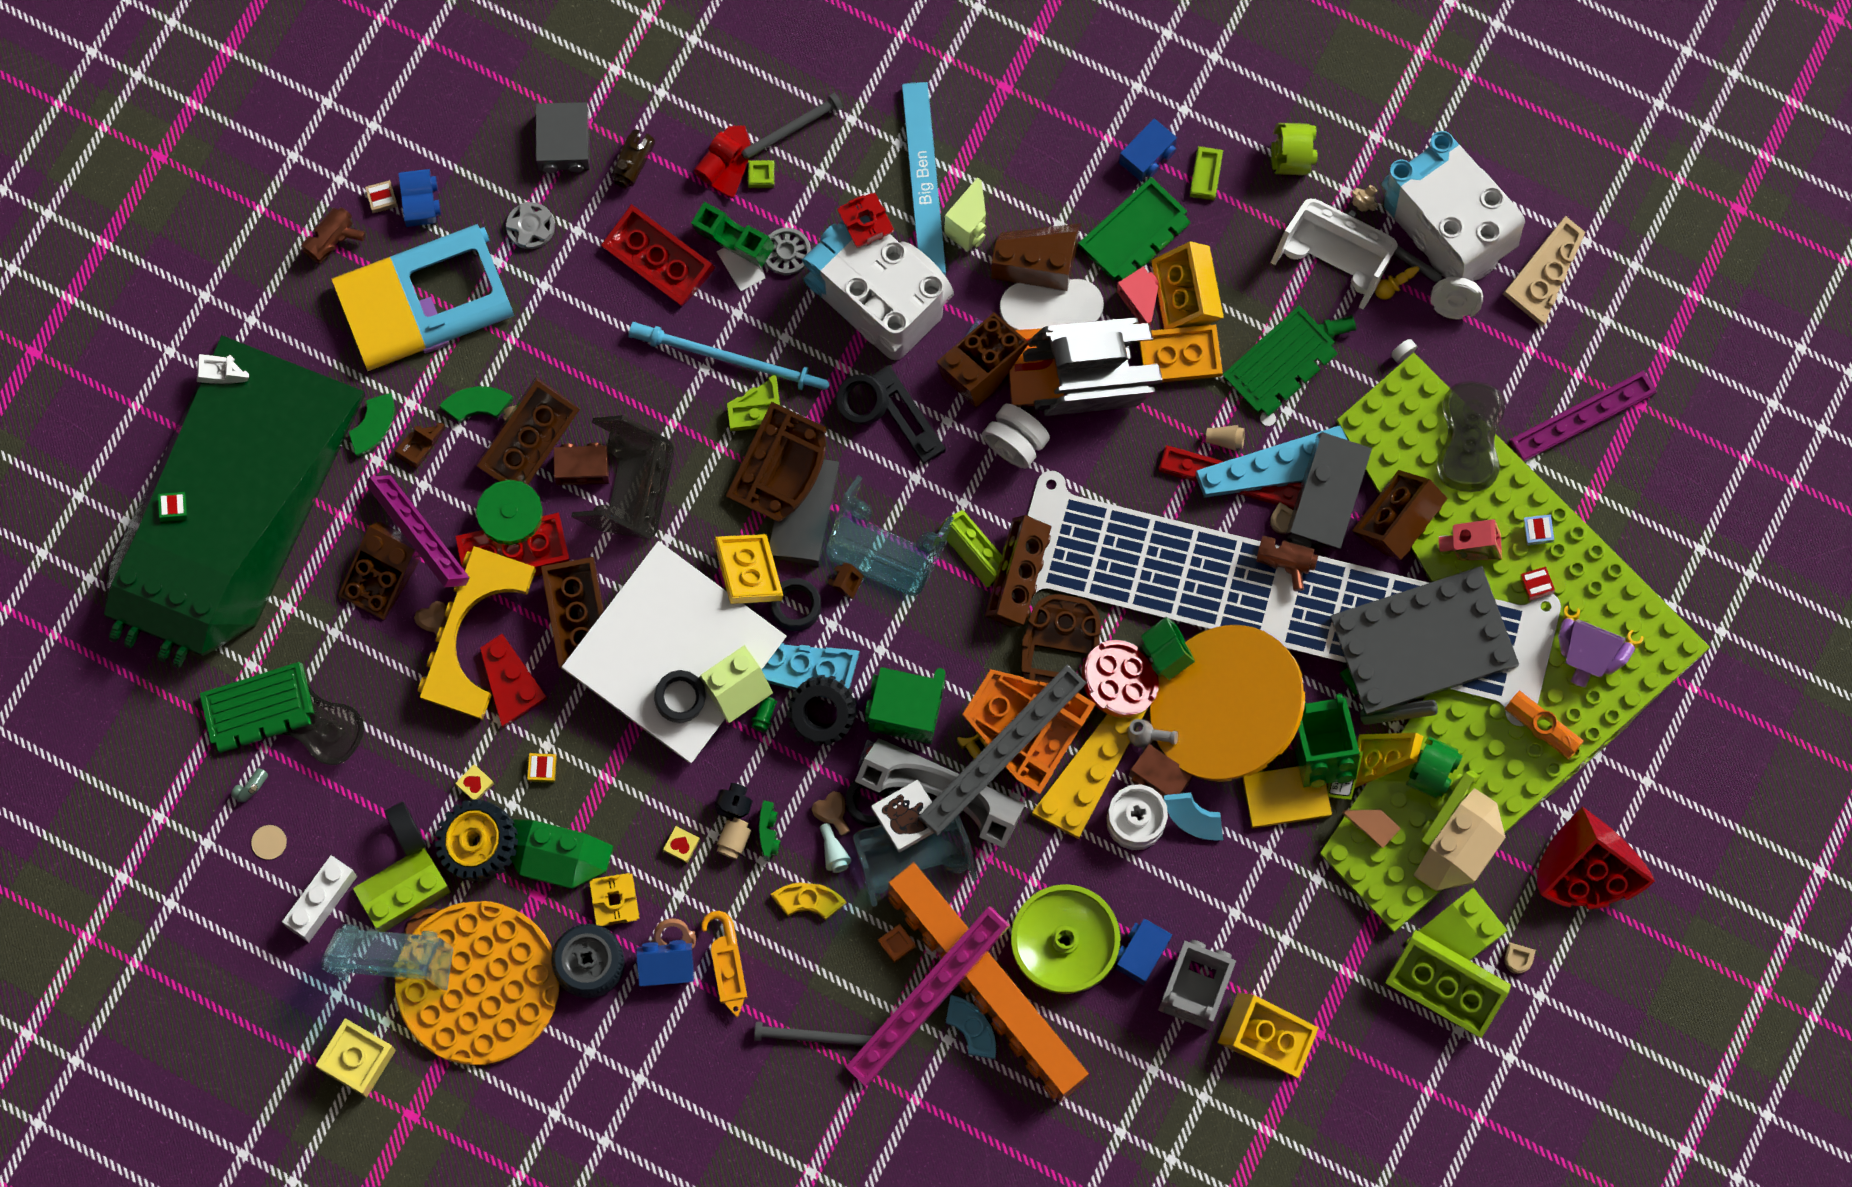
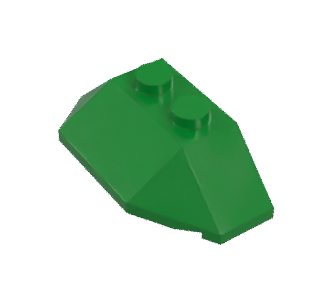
M512 819L515 823L513 827L518 832V835H515V838L518 839V845L514 846V849L517 851L515 857L510 856V859L520 876L574 889L607 872L614 848L613 845L586 833L535 820Z

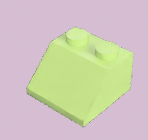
M978 177L945 215L944 234L967 252L973 246L977 248L986 236L984 234L986 212L982 180Z
M745 645L699 677L704 684L705 691L728 723H731L773 694L760 666Z

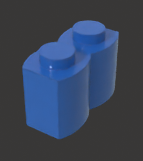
M430 169L400 172L399 182L406 227L437 223L436 216L441 215L439 200H434L433 192L438 191L436 176H431Z

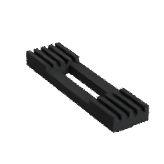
M890 365L872 375L871 377L878 379L885 386L888 393L887 410L923 465L931 461L932 458H936L937 455H941L942 452H946L945 446ZM894 393L899 394L924 431L917 437L915 436L889 396H893Z

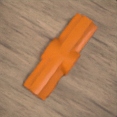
M1520 690L1505 707V710L1529 728L1536 738L1544 740L1568 760L1584 742L1559 722L1552 712L1545 711ZM1539 720H1547L1551 724V729L1547 731L1541 730L1537 722Z

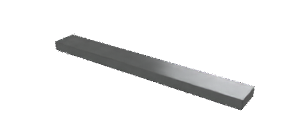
M1067 664L918 816V819L938 836L1086 685V682Z

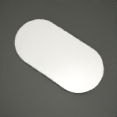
M1070 279L1068 291L1017 283L1008 288L1003 294L1000 303L1001 318L1014 330L1041 329L1052 325L1098 321L1102 315L1104 303L1099 289L1086 280Z

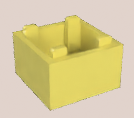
M345 1018L315 1066L320 1071L367 1098L396 1050L392 1045Z

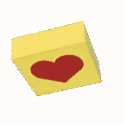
M473 764L455 784L469 798L479 800L494 785V782Z
M675 826L663 851L688 863L700 838Z

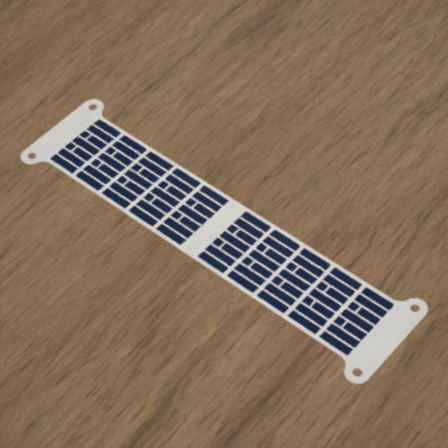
M1047 471L1039 477L1028 513L1029 517L1052 526L1050 531L1051 540L1043 556L1044 565L1036 581V592L1045 588L1209 629L1225 625L1254 627L1272 635L1286 648L1345 663L1346 660L1330 619L1331 615L1428 584V582L1318 556L1315 571L1309 570L1308 574L1302 573L1304 590L1295 592L1293 591L1291 574L1287 573L1285 568L1278 567L1275 569L1264 563L1257 562L1261 541L1075 496L1067 490L1064 477L1056 471ZM1054 480L1057 484L1056 488L1048 489L1046 486L1047 481ZM1026 543V550L1029 552V545ZM1019 567V574L1022 577V570ZM1554 594L1534 599L1526 605H1517L1495 599L1519 666L1451 689L1496 700L1504 708L1520 690L1538 704L1561 610L1560 601ZM1542 602H1549L1551 609L1543 611L1541 609ZM1506 711V717L1512 724L1525 726Z

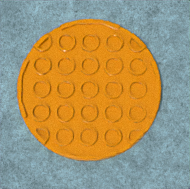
M1225 625L1201 632L1185 642L1195 662L1171 680L1167 679L1164 675L1158 676V693L1150 706L1151 724L1155 730L1178 731L1176 745L1170 742H1157L1164 754L1178 763L1179 768L1200 779L1217 782L1232 781L1243 776L1249 777L1266 768L1268 763L1279 754L1281 755L1296 735L1305 706L1303 676L1295 658L1288 649L1265 631L1244 625Z
M482 901L463 902L446 907L431 915L412 933L399 957L395 974V992L402 1019L409 1031L425 1048L451 1062L466 1065H486L511 1058L529 1047L542 1034L555 1011L560 984L552 969V946L545 934L531 919L523 913L503 904Z

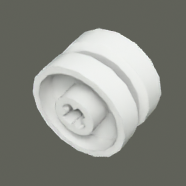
M1006 403L996 414L997 422L992 421L982 432V437L1002 458L1015 466L1026 469L1036 458L1035 450L1043 449L1049 441L1050 435L1043 425L1029 413L1015 405Z
M1130 785L1121 789L1113 797L1107 814V829L1112 839L1121 847L1130 850H1143L1154 845L1162 836L1168 818L1167 805L1163 797L1151 787ZM1138 815L1141 817V820L1138 821L1137 817L1132 816Z

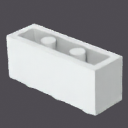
M331 855L282 922L288 929L309 943L357 878V875L351 868Z

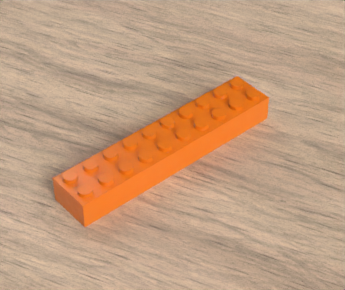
M914 862L888 882L889 902L896 910L901 908L904 911L907 924L914 931L918 929L924 937L922 941L931 952L936 950L942 959L969 928ZM987 951L958 985L964 993L970 992L976 1000L974 1004L983 1015L988 1013L992 1018L993 1022L991 1025L1000 1036L1003 1034L1007 1036L1010 1041L1008 1045L1017 1057L1022 1055L1028 1063L1026 1068L1035 1078L1040 1077L1044 1081L1045 1086L1043 1088L1053 1100L1058 1098L1062 1102L1087 1081L1089 1073Z

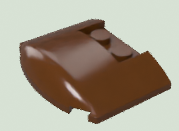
M771 402L726 496L778 522L784 520V517L794 512L801 505L817 480L825 456L826 427Z

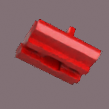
M876 193L857 197L837 209L855 246L858 248L866 244L868 246L871 242L878 239L881 240L883 237L894 232V228L886 215V210L882 207ZM866 215L869 217L870 222L863 224L860 218Z

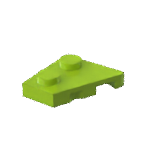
M776 375L769 377L768 381L759 387H753L748 390L744 396L737 397L727 403L730 432L759 428L771 402L780 405Z

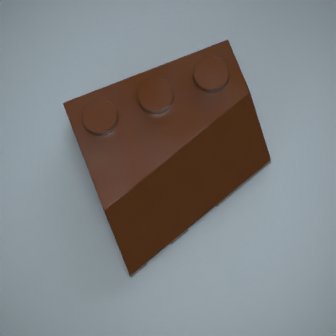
M1081 223L1001 232L996 240L992 258L991 279L1068 291Z

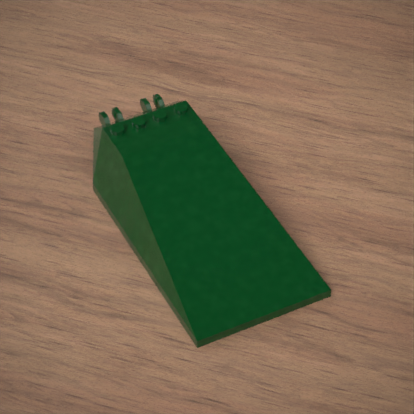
M221 335L212 356L227 358V356L231 355L235 359L234 363L243 372L246 371L249 374V379L247 382L239 383L198 382L109 565L104 616L116 621L110 632L109 640L117 642L125 625L131 627L124 642V646L127 648H132L140 631L165 641L158 653V660L162 662L167 660L173 646H178L180 648L173 660V666L181 668L189 651L204 657L253 626L256 627L365 397V392ZM185 492L187 520L160 522L158 494Z

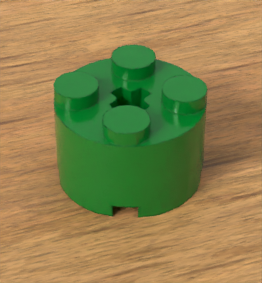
M1428 736L1424 742L1426 746L1424 750H1420L1418 761L1414 763L1409 774L1410 779L1406 782V785L1436 799L1438 796L1442 797L1443 794H1446L1452 779L1448 778V775L1458 768L1463 755L1458 753V749Z

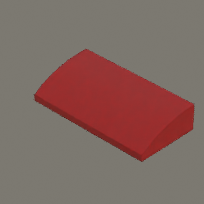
M632 204L601 244L603 248L681 306L695 294L716 268L712 263Z
M559 513L543 516L541 525L536 533L525 542L514 545L498 544L489 539L482 530L455 536L461 565H463L467 551L472 552L474 546L534 566L536 569L534 576L542 575L541 566L570 561Z

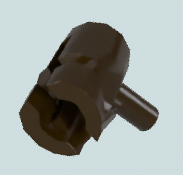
M632 130L631 134L627 137L611 174L614 179L613 182L621 188L634 186L655 145V139L648 133H646L641 144H639V130Z

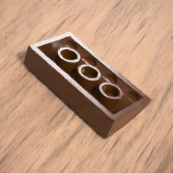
M535 377L478 460L477 467L500 482L514 480L528 485L580 408Z

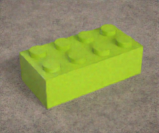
M1416 929L1385 982L1481 1039L1507 997L1511 984Z

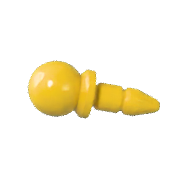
M1419 267L1408 268L1395 278L1390 275L1388 279L1380 280L1375 289L1376 296L1383 300L1391 298L1395 291H1400L1399 285H1402L1416 275Z

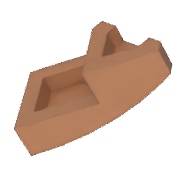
M1344 810L1342 812L1357 829H1361L1379 848H1384L1401 829L1382 810Z

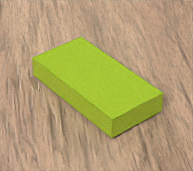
M1198 146L1190 197L1215 201L1223 150Z

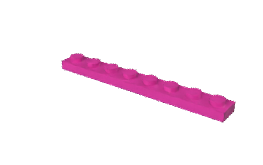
M988 907L849 1062L846 1068L864 1086L869 1085L1010 925L992 907Z

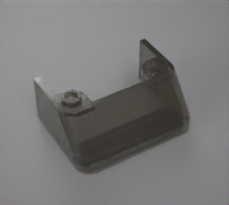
M624 415L593 418V424L610 432L608 438L609 451L613 456L620 459L610 506L598 505L593 511L572 512L571 517L598 531L636 538L654 537L658 530L674 455L671 441Z

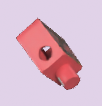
M1495 519L1453 525V535L1439 536L1440 552L1454 551L1458 560L1502 559L1501 533Z

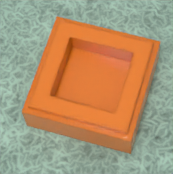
M900 924L878 939V942L894 963L916 947Z

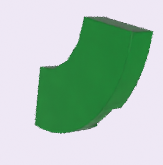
M477 386L452 394L439 406L440 409L461 424L468 417L477 414L490 415L498 419L504 412V409L514 399L513 396L500 389Z
M392 392L366 400L367 412L364 420L358 427L349 431L357 458L368 454L379 446L392 426L395 415Z

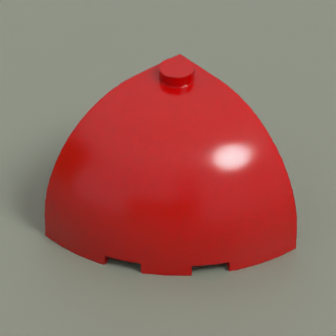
M1583 806L1553 837L1542 856L1537 872V886L1542 896L1566 907H1571V905L1586 906L1587 909L1610 907L1609 903L1624 898L1627 901L1646 890L1655 882L1646 864L1630 845L1612 828Z

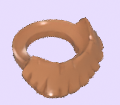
M671 918L660 922L656 926L654 938L650 941L658 943V946L667 945L661 939V933L665 928L671 926L678 927L682 931L681 940L686 941V943H692V949L695 947L696 936L695 931H690L682 920Z

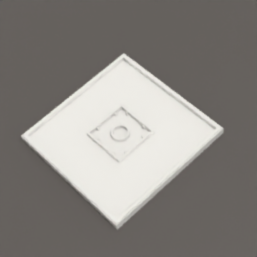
M658 541L563 664L562 669L691 764L725 720V717L706 692L704 707L699 715L691 721L676 723L665 719L656 709L654 701L655 689L661 678L669 672L677 670L689 671L700 677L701 674L744 645L762 670L787 636L743 603L730 604L727 591ZM676 681L668 685L664 693V699L671 710L685 712L694 705L696 694L693 687L687 682Z

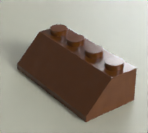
M594 557L541 566L559 669H562L563 664L604 612Z

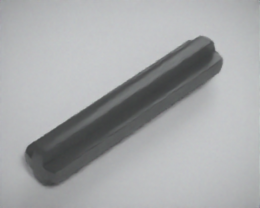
M1435 700L1411 702L1368 716L1365 715L1362 709L1360 711V719L1363 724L1367 725L1434 716L1438 713V705Z

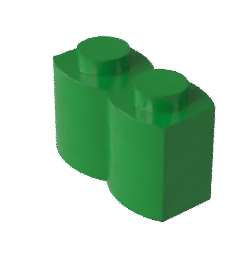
M1165 617L1141 635L1144 642L1142 648L1152 658L1153 663H1151V666L1158 676L1164 675L1167 679L1171 680L1195 662L1177 625L1168 617Z

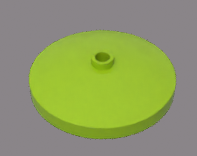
M1055 885L1038 891L1019 909L1013 922L1011 947L1018 967L1032 983L1050 992L1073 994L1097 985L1111 971L1119 953L1120 930L1113 911L1100 896L1076 885ZM1062 938H1068L1070 944L1068 946H1065L1064 943L1060 944V940Z

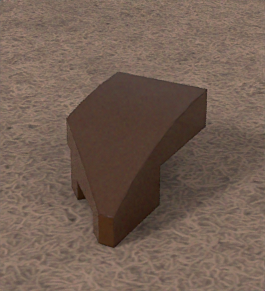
M437 423L436 426L426 428L415 426L414 432H410L395 450V456L417 469L445 429V424Z

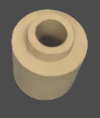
M733 818L732 821L727 820L717 842L719 846L717 852L737 860L738 855H742L751 830L747 828L748 823L738 818Z

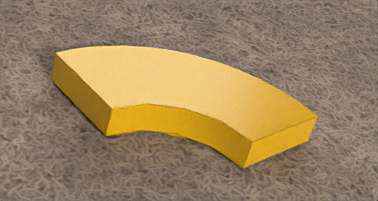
M802 882L789 884L771 894V897L787 916L796 912L810 911L827 920L847 904L844 898L837 892L820 884Z

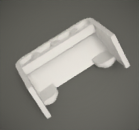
M1307 199L1286 228L1271 263L1276 265L1283 253L1291 259H1301L1309 253L1353 275L1351 280L1352 286L1358 293L1365 294L1359 308L1364 309L1377 288L1398 244L1391 236L1319 200Z

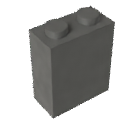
M587 102L536 104V162L539 171L546 173H555L558 170L582 172L584 169H590L589 108Z

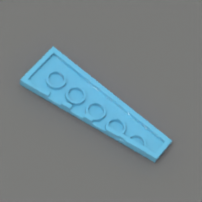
M1341 425L1321 431L1347 440ZM1321 432L1197 470L1195 475L1204 498L1239 493L1245 490H1260L1262 487L1276 485L1281 487L1287 486L1290 483H1302L1316 436Z
M782 643L764 666L762 672L768 683L794 690L807 681V679L811 677L816 678L819 675H825L828 678L830 675L836 677L835 680L839 682L843 680L846 683L844 686L848 689L851 686L859 651L827 647L826 649L813 648L806 645L792 646Z

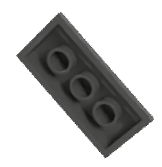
M824 459L817 480L801 505L794 512L784 517V520L781 522L774 521L769 544L773 558L819 567L840 469L838 461Z

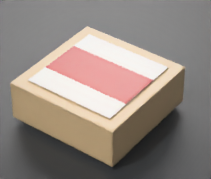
M390 180L365 187L373 213L398 207Z

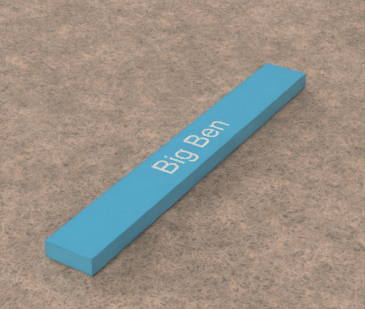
M928 82L902 84L917 249L931 259L946 276Z

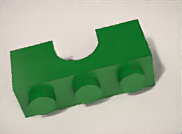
M706 202L702 204L691 222L697 234L760 268L763 267L775 247L770 237L749 225L746 228L738 225L725 212Z

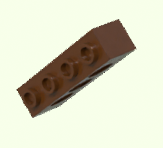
M1027 515L1012 518L985 617L1009 627L1021 626L1027 621L1030 615L1029 606L1031 598L1037 590V577L1044 565V552L1051 540L1050 531L1052 526ZM1026 543L1029 545V552L1026 550ZM1019 567L1022 570V577L1019 574ZM1012 592L1015 594V602L1012 599Z

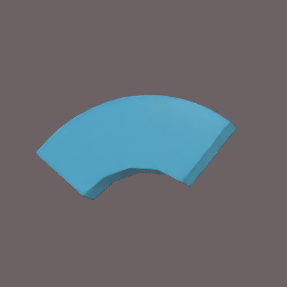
M1191 793L1164 795L1167 812L1178 827L1198 838L1223 840L1220 812H1209L1202 809L1194 802Z
M951 995L946 1023L956 1027L964 1034L968 1043V1055L995 1059V1036L986 1017L972 1003Z

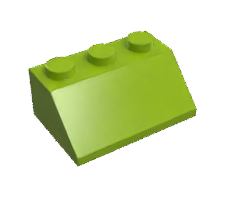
M425 848L404 857L353 888L380 935L451 893Z

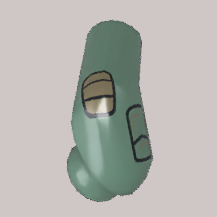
M257 768L244 787L236 785L231 792L232 798L237 799L240 803L249 800L267 779V772Z

